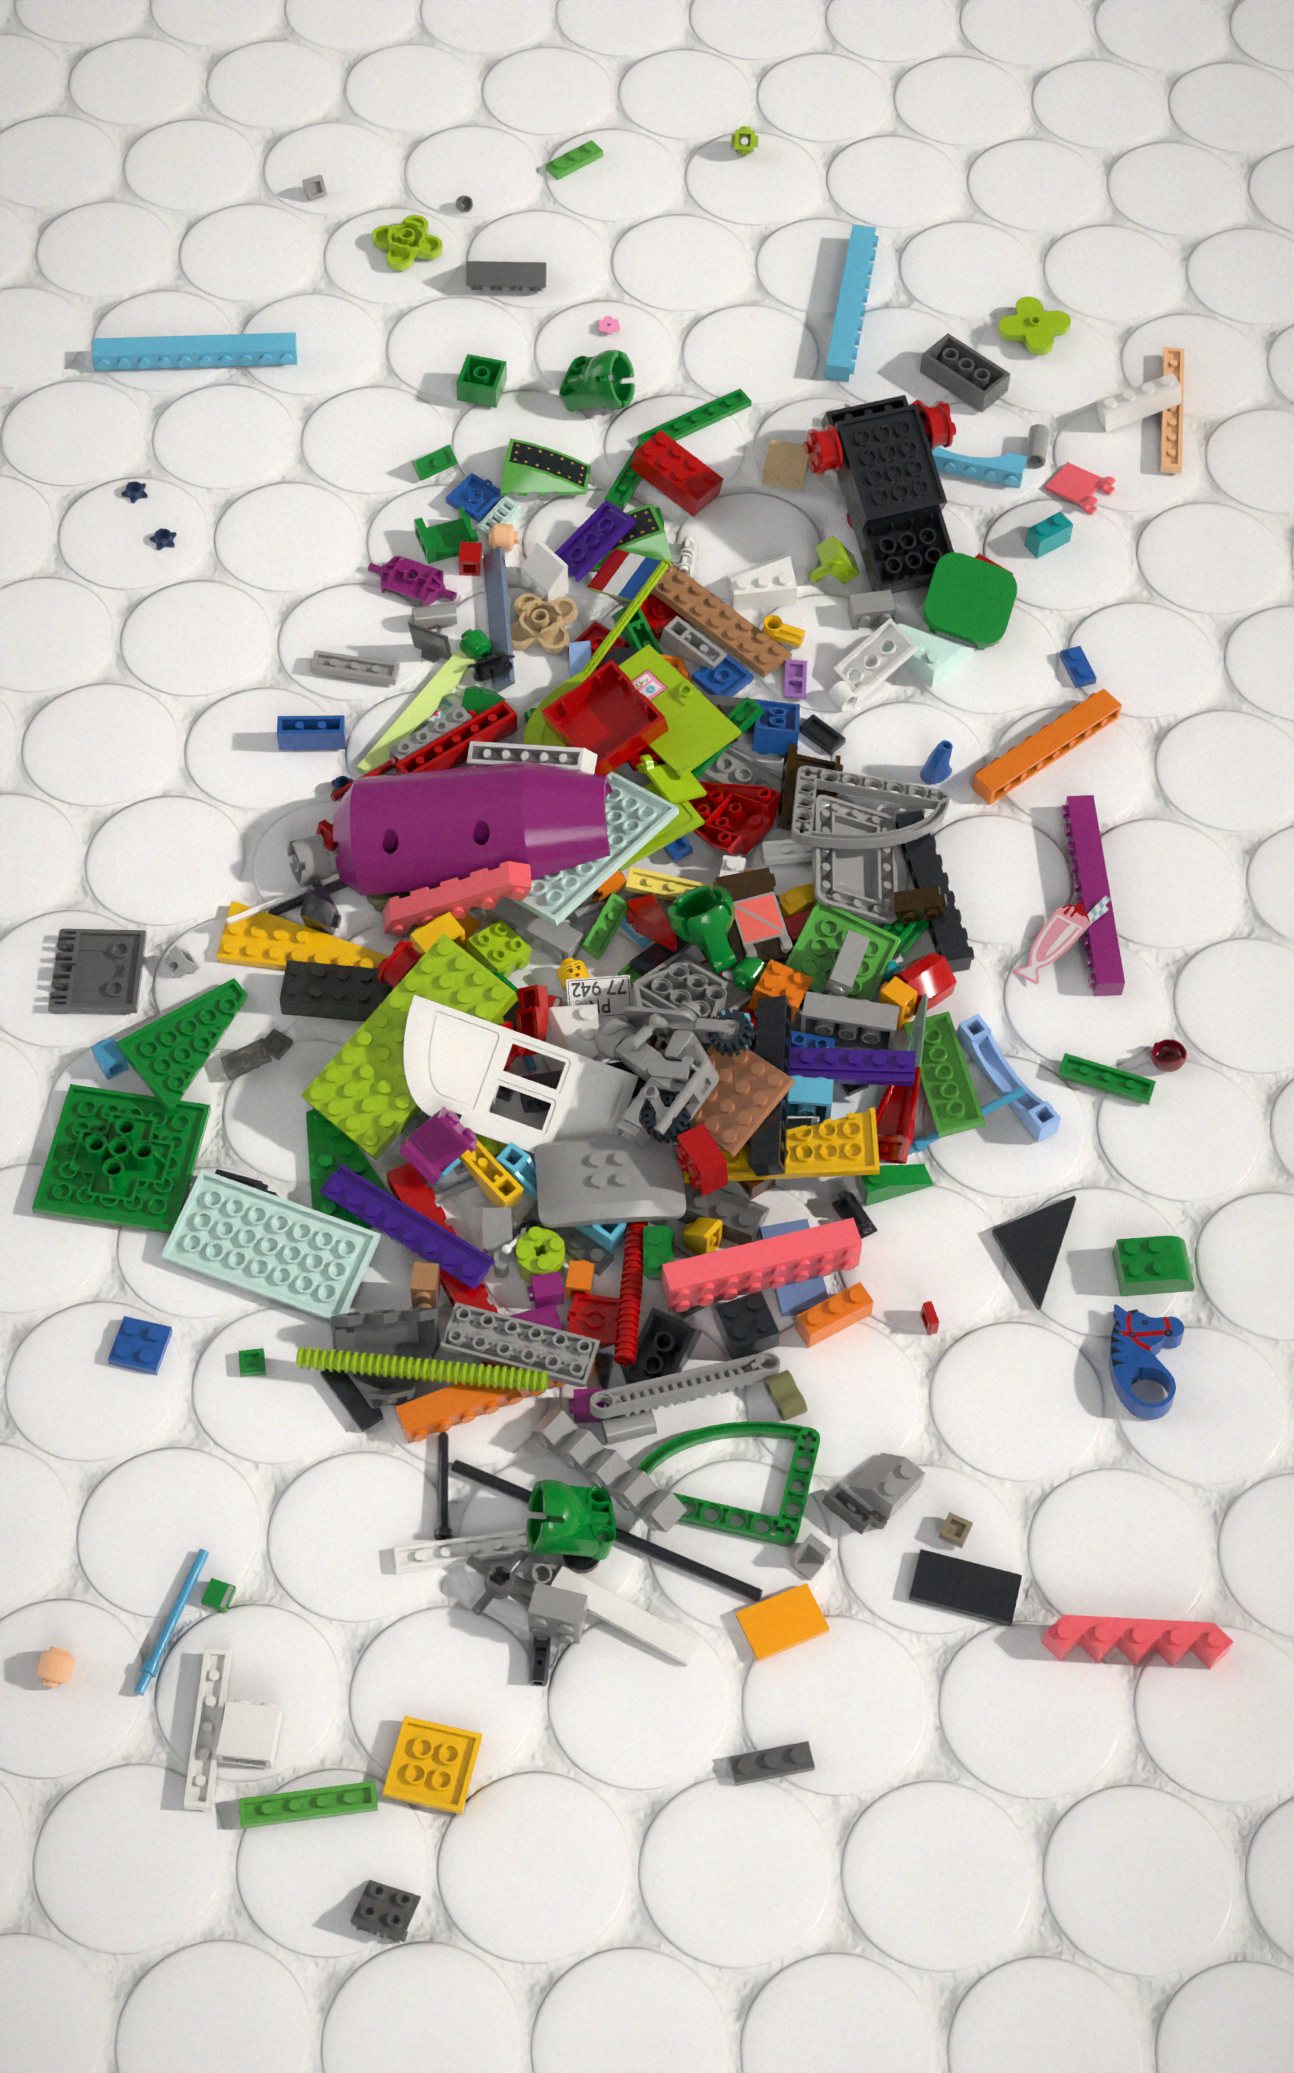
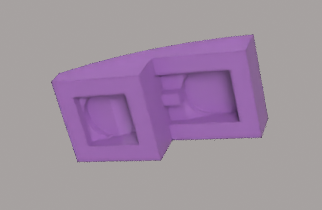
M786 659L784 698H806L807 661Z

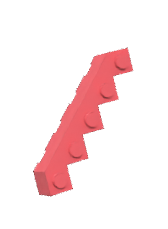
M507 861L500 863V868L489 871L487 868L470 873V877L462 880L456 877L440 882V887L433 889L424 887L411 891V896L400 899L399 896L389 898L382 911L383 934L406 937L412 925L423 927L432 922L437 916H442L448 912L456 919H464L472 906L494 910L501 897L524 900L532 888L530 865Z
M1063 1615L1045 1632L1042 1644L1060 1662L1080 1645L1097 1663L1117 1647L1134 1665H1137L1154 1649L1172 1667L1191 1651L1209 1669L1214 1667L1229 1652L1234 1642L1215 1623L1081 1615Z

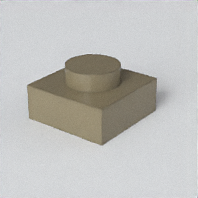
M949 1512L938 1538L962 1548L973 1522Z

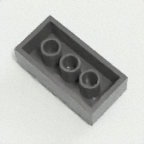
M949 333L925 351L921 358L920 372L980 412H984L1008 391L1011 375L1009 372Z

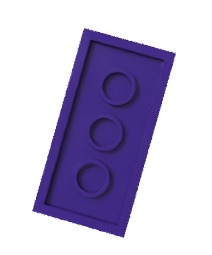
M605 501L567 539L555 554L568 565V576L579 582L636 522L633 517Z

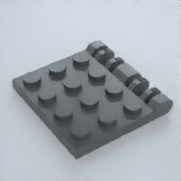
M59 930L57 948L64 952H59L55 956L56 962L54 963L52 976L54 980L51 987L62 991L50 993L48 1011L52 1014H64L66 1012L137 1013L147 939L146 930Z

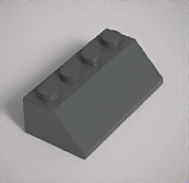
M466 261V286H471V290H483V286H491V290L502 291V287H510V291H522V287H530V291H542V287H546V262Z
M684 1183L686 1212L676 1220L689 1224L690 1222L694 1223L698 1217L719 1219L723 1222L721 1238L738 1245L755 1242L770 1208L721 1188L702 1197L698 1190L695 1191L691 1187L690 1183Z

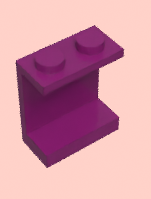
M443 1106L401 1142L399 1152L434 1185L440 1180L441 1172L467 1150L471 1153L475 1150L477 1139L475 1133L470 1128H465L460 1123L458 1116L453 1111H448Z

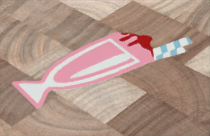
M1105 896L1088 914L1084 911L1085 906L1082 903L1057 908L1043 926L1032 945L1029 965L1014 970V973L1037 985L1039 982L1038 969L1051 964L1067 952L1086 929L1109 910L1105 905L1111 899Z

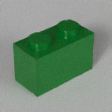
M669 1226L643 1227V1276L649 1280H662V1264L674 1262V1231Z

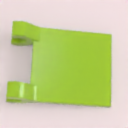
M649 754L640 757L643 763L637 764L638 771L647 774L666 801L676 804L706 796L707 792L692 773L684 778H680L667 764L654 767L653 760Z

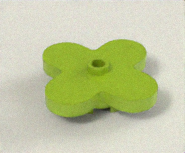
M420 215L407 216L401 224L396 226L395 223L391 226H379L372 233L374 246L388 251L386 254L387 264L394 270L401 271L410 268L415 258L436 259L443 252L442 241L436 236L427 234L428 221Z
M1027 296L1020 298L1016 302V315L1003 317L998 324V334L1001 338L1008 341H1016L1017 343L1021 341L1026 345L1029 352L1035 355H1046L1053 349V336L1064 335L1070 330L1071 318L1063 311H1044L1042 303L1037 298Z

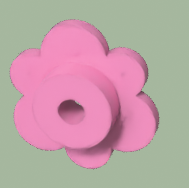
M606 316L603 320L598 321L599 332L612 334L620 330L619 321L610 316Z

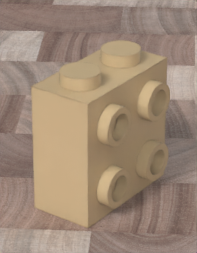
M770 439L763 468L762 484L803 491L810 462L809 455L805 453L804 445Z

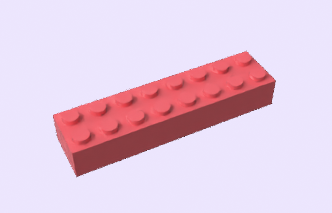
M849 1218L662 1264L661 1287L669 1313L674 1311L684 1312L690 1307L698 1305L708 1306L715 1301L723 1299L732 1300L739 1295L753 1294L771 1287L777 1289L791 1282L801 1283L809 1278L816 1276L825 1277L832 1274V1272L840 1270L850 1271L859 1266L862 1240L854 1218Z

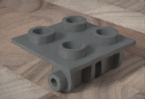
M369 1880L350 1923L356 1926V1930L361 1929L370 1933L372 1930V1935L374 1936L378 1931L381 1938L387 1934L386 1938L394 1940L396 1943L400 1941L405 1942L408 1935L407 1929L421 1900V1896Z

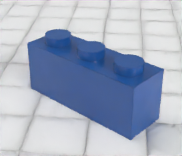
M344 715L278 716L277 739L279 750L346 749Z

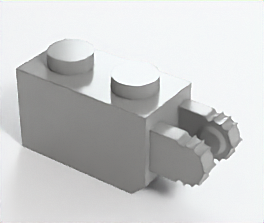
M511 1207L482 1208L484 1253L494 1259L495 1275L499 1278L507 1277L509 1275V1262H514L513 1252H516V1245L512 1247L509 1254L502 1252V1246L509 1244L515 1239L513 1238L512 1231H517V1216H512Z

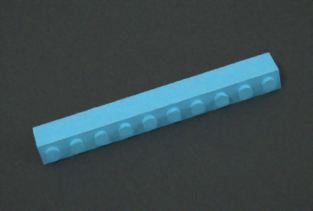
M852 225L826 361L825 379L849 382L850 374L854 375L855 362L852 361L857 360L858 348L855 345L859 346L861 333H858V331H862L863 319H860V317L865 316L866 305H863V303H867L869 291L865 290L870 289L871 277H868V275L873 273L874 263H871V261L875 262L876 250L873 248L878 246L879 236H875L876 227Z
M296 332L93 338L92 360L95 371L297 365L298 346Z

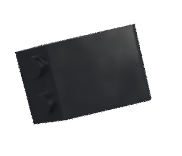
M652 1308L638 1337L636 1362L632 1365L624 1366L627 1380L637 1383L681 1372L693 1353L703 1330L660 1309Z

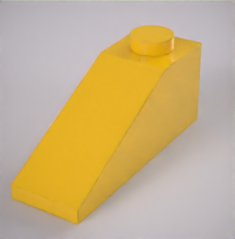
M813 883L794 887L779 896L781 901L780 911L784 918L811 910L817 902Z
M478 1140L476 1148L472 1153L467 1150L459 1157L488 1200L495 1207H511L513 1209L522 1202L524 1191L522 1186Z

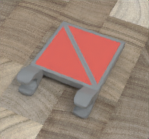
M774 891L734 902V920L744 948L745 957H757L753 944L779 938L783 953L791 951L793 945L787 933Z

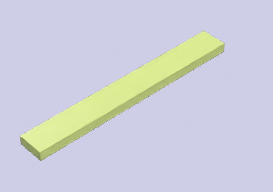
M456 650L358 764L357 771L366 774L390 759L389 748L416 733L470 671L471 668H468V665L474 664L475 659H469L464 653Z

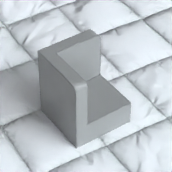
M810 1534L792 1554L790 1566L808 1580H812L830 1559L831 1548Z

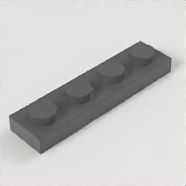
M538 1202L522 1219V1222L526 1219H532L540 1228L549 1229L558 1234L564 1241L565 1253L576 1261L586 1260L589 1263H594V1273L599 1277L614 1261L615 1255L575 1227L550 1228L542 1225L539 1220Z

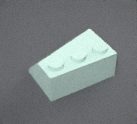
M898 624L919 648L902 666L931 687L974 652L975 648L913 625ZM887 644L883 651L890 652L894 645Z

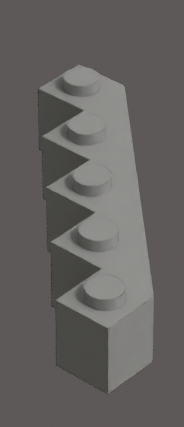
M552 1408L532 1429L537 1436L536 1441L539 1445L551 1450L569 1468L576 1469L588 1478L593 1486L605 1488L623 1509L630 1510L642 1519L651 1530L667 1533L687 1511L671 1491L659 1489L644 1471L632 1469L617 1450L605 1448L590 1430L578 1428L563 1410Z

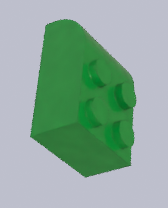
M1154 1236L1116 1239L1112 1255L1121 1297L1194 1291L1195 1286L1187 1248L1182 1238L1177 1236Z

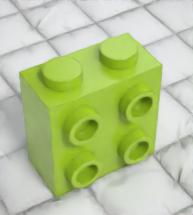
M502 919L468 938L465 946V951L485 968L500 972L506 978L510 977L518 969L522 970L527 967L532 949Z

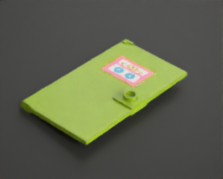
M649 644L619 665V668L631 679L634 687L645 695L665 716L669 730L648 746L680 778L686 777L693 769L742 734L739 728Z

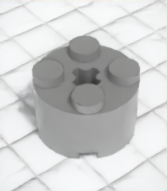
M321 834L288 842L287 853L288 856H292L290 868L298 884H309L315 880H323L331 876L328 866L332 865V858L330 853L324 850V840Z

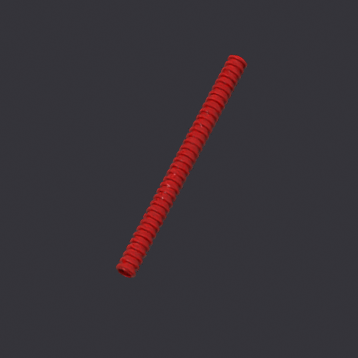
M648 1221L626 1223L623 1273L621 1274V1293L619 1295V1313L617 1316L618 1327L616 1328L615 1355L613 1359L617 1364L623 1366L632 1365L636 1362L638 1321L640 1320V1301L643 1286V1227L648 1226Z

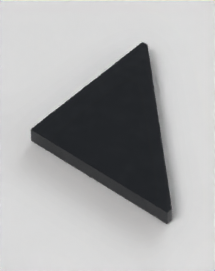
M1075 1195L992 1231L993 1237L1037 1310L1042 1307L1076 1202Z

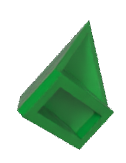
M473 685L465 688L461 706L466 711L473 710L479 715L507 699L493 690Z

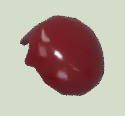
M1164 1039L1154 1043L1152 1050H1150V1056L1157 1069L1162 1072H1174L1184 1065L1187 1051L1180 1042L1174 1039Z

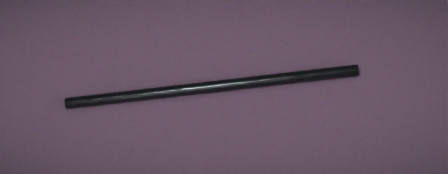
M456 1459L454 1461L451 1471L529 1504L532 1491ZM616 1527V1542L759 1602L763 1592L762 1589Z

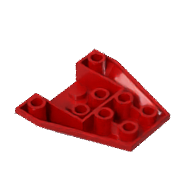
M699 782L707 792L706 796L688 801L702 817L704 824L693 830V832L712 848L729 854L747 855L773 826L781 792L757 785Z

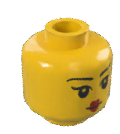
M573 958L563 960L560 963L561 966L556 971L564 991H567V979L590 978L584 962L574 960Z

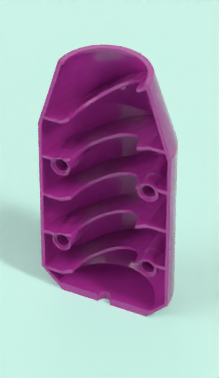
M531 761L357 778L337 803L334 811L333 842H337L339 854L335 856L340 881L361 896L414 891L424 887L433 889L440 887V882L456 877L462 880L470 877V873L487 868L489 871L500 868V863L507 861L529 864L531 880L610 856L611 851L605 814V798L613 792L610 779L607 776Z

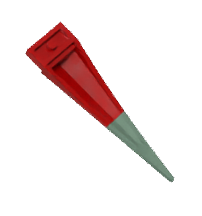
M926 994L922 996L903 1051H916L914 1086L888 1085L875 1112L879 1163L906 1164L910 1144H913L928 996Z

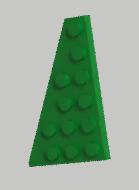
M235 978L116 1042V1048L169 1114L174 1111L247 1000L248 994Z
M315 1109L306 1112L312 1209L366 1229L373 1228L322 1196L319 1191L331 1175L337 1172L338 1166L342 1164L388 1194L390 1192L352 1140Z

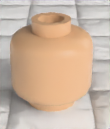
M494 524L492 529H489L488 546H492L493 550L501 547L504 551H512L514 544H518V531H514L512 524Z
M50 1646L49 1650H44L41 1653L36 1675L43 1679L42 1684L57 1688L59 1683L65 1684L70 1680L75 1663L74 1658L70 1656V1651Z

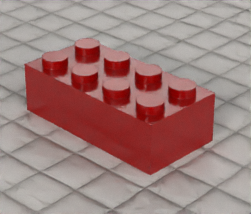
M661 430L634 452L630 467L692 517L720 494L724 478Z

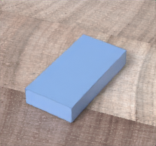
M591 641L569 643L570 678L580 673L592 658Z

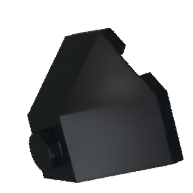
M315 880L313 883L314 890L309 889L306 892L300 915L306 927L334 935L335 929L340 927L341 915H339L336 905L321 881Z

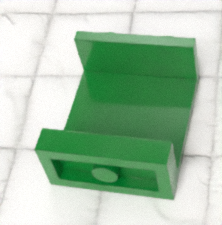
M458 507L459 519L426 528L422 517L414 519L415 535L428 564L459 556L461 542L476 543L478 541L476 530L471 528L469 514L465 515L462 507Z

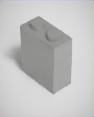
M848 930L822 992L823 994L841 995L847 998L859 971L870 938Z

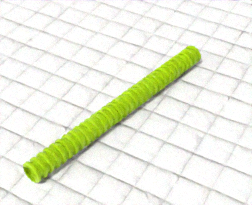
M300 1346L296 1357L298 1368L302 1369L305 1367L307 1370H310L311 1367L313 1370L321 1368L322 1371L329 1369L330 1372L336 1370L338 1373H341L343 1370L347 1374L350 1371L353 1374L360 1372L361 1375L368 1373L369 1376L376 1374L377 1377L383 1374L384 1377L391 1375L392 1378L399 1376L400 1379L407 1377L408 1380H411L413 1377L417 1381L422 1378L423 1381L430 1379L431 1382L438 1380L439 1383L446 1381L447 1384L453 1381L454 1384L462 1382V1385L470 1383V1386L477 1384L478 1387H482L483 1384L488 1388L490 1385H493L494 1388L501 1386L502 1389L509 1387L510 1390L517 1388L518 1391H521L523 1388L525 1391L532 1389L533 1392L540 1390L541 1393H545L548 1385L547 1370L539 1372L538 1369L531 1371L528 1368L524 1371L523 1368L516 1370L515 1367L508 1369L507 1366L500 1368L499 1365L493 1368L489 1364L487 1367H484V1364L476 1366V1363L469 1365L468 1362L461 1364L459 1361L453 1364V1361L445 1363V1360L437 1362L436 1359L430 1361L428 1358H425L423 1361L421 1358L414 1360L413 1357L406 1359L405 1356L398 1358L397 1355H394L392 1358L388 1354L383 1357L382 1354L375 1356L374 1353L367 1355L366 1352L359 1354L358 1351L352 1354L351 1351L344 1353L343 1350L336 1352L335 1349L328 1351L327 1348H324L322 1351L320 1348L313 1350L312 1347L305 1349L304 1346Z

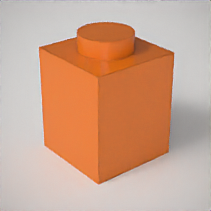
M570 1260L565 1285V1298L573 1299L574 1292L591 1295L594 1280V1263H589L586 1260Z

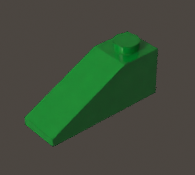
M629 606L618 610L612 616L615 624ZM639 607L620 633L621 636L629 642V647L634 651L638 652L649 644L659 654L664 655Z
M925 1164L880 1166V1174L858 1175L857 1188L865 1206L933 1186Z

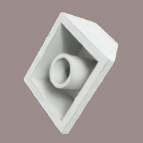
M540 540L521 566V582L543 601H553L568 594V565Z

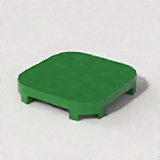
M952 552L945 554L939 559L932 571V578L921 608L920 616L923 617L924 622L929 627L928 631L934 634L939 631L977 645L976 649L980 650L998 644L1007 629L1017 595L1015 578L1002 567L963 553Z

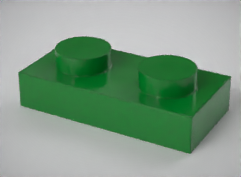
M450 444L412 461L420 481L458 464Z

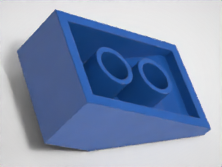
M757 699L756 703L763 708L764 713L754 723L752 751L762 755L771 753L784 757L789 744H798L800 704Z

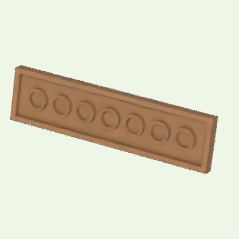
M671 563V567L667 568L652 589V594L764 678L783 666L786 659L791 660L792 653L763 633V631L682 570L679 571V568Z

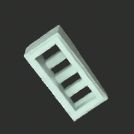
M505 496L477 525V529L488 537L489 529H491L488 526L489 524L491 526L494 524H512L521 517L520 505L508 496Z

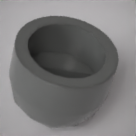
M463 195L458 197L456 207L460 211L468 212L472 209L473 201L469 196Z

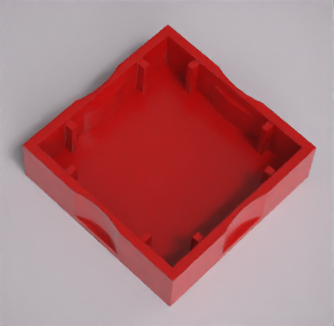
M612 659L589 675L578 687L565 693L541 711L546 725L566 747L585 748L598 755L594 774L607 776L611 771H615L669 730L665 716L645 695L634 687L631 679Z

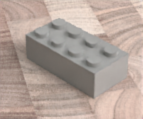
M806 991L800 1032L835 1039V1046L866 1050H893L900 1006H894L890 1003H875L865 999H851L841 995L832 996L821 992Z

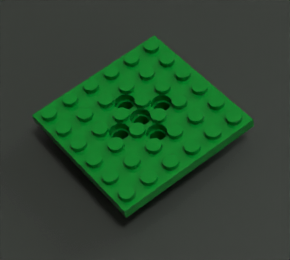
M70 1084L32 1206L33 1213L171 1234L186 1202L211 1112L210 1105L180 1100L174 1111L169 1114L154 1096Z

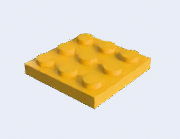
M404 1716L385 1782L383 1797L462 1815L483 1734Z

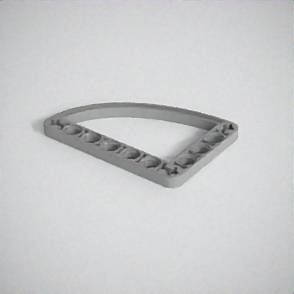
M801 766L798 769L795 783L790 838L797 844L836 849H869L903 844L928 834L943 821L948 809L950 795L946 791L936 788L812 766ZM824 779H830V780H832V781H834V782H829V781H826V780H824ZM801 789H806V790H809L810 792H805V791H802ZM816 789L934 810L929 816L913 825L886 832L848 834L813 831ZM799 803H805L809 806H803ZM798 817L806 818L807 820H801Z

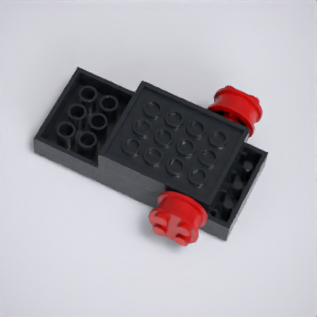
M906 395L826 412L821 421L823 430H808L807 441H804L803 444L804 450L809 455V465L812 474L816 473V475L822 476L825 471L829 470L837 473L872 592L891 590L892 594L928 586L932 578V571L939 559L947 553L954 552L942 515L947 499L932 451L937 446L950 447L953 442V435H956V426L951 420L949 404L943 401H936L933 406L928 407L925 404L909 406Z

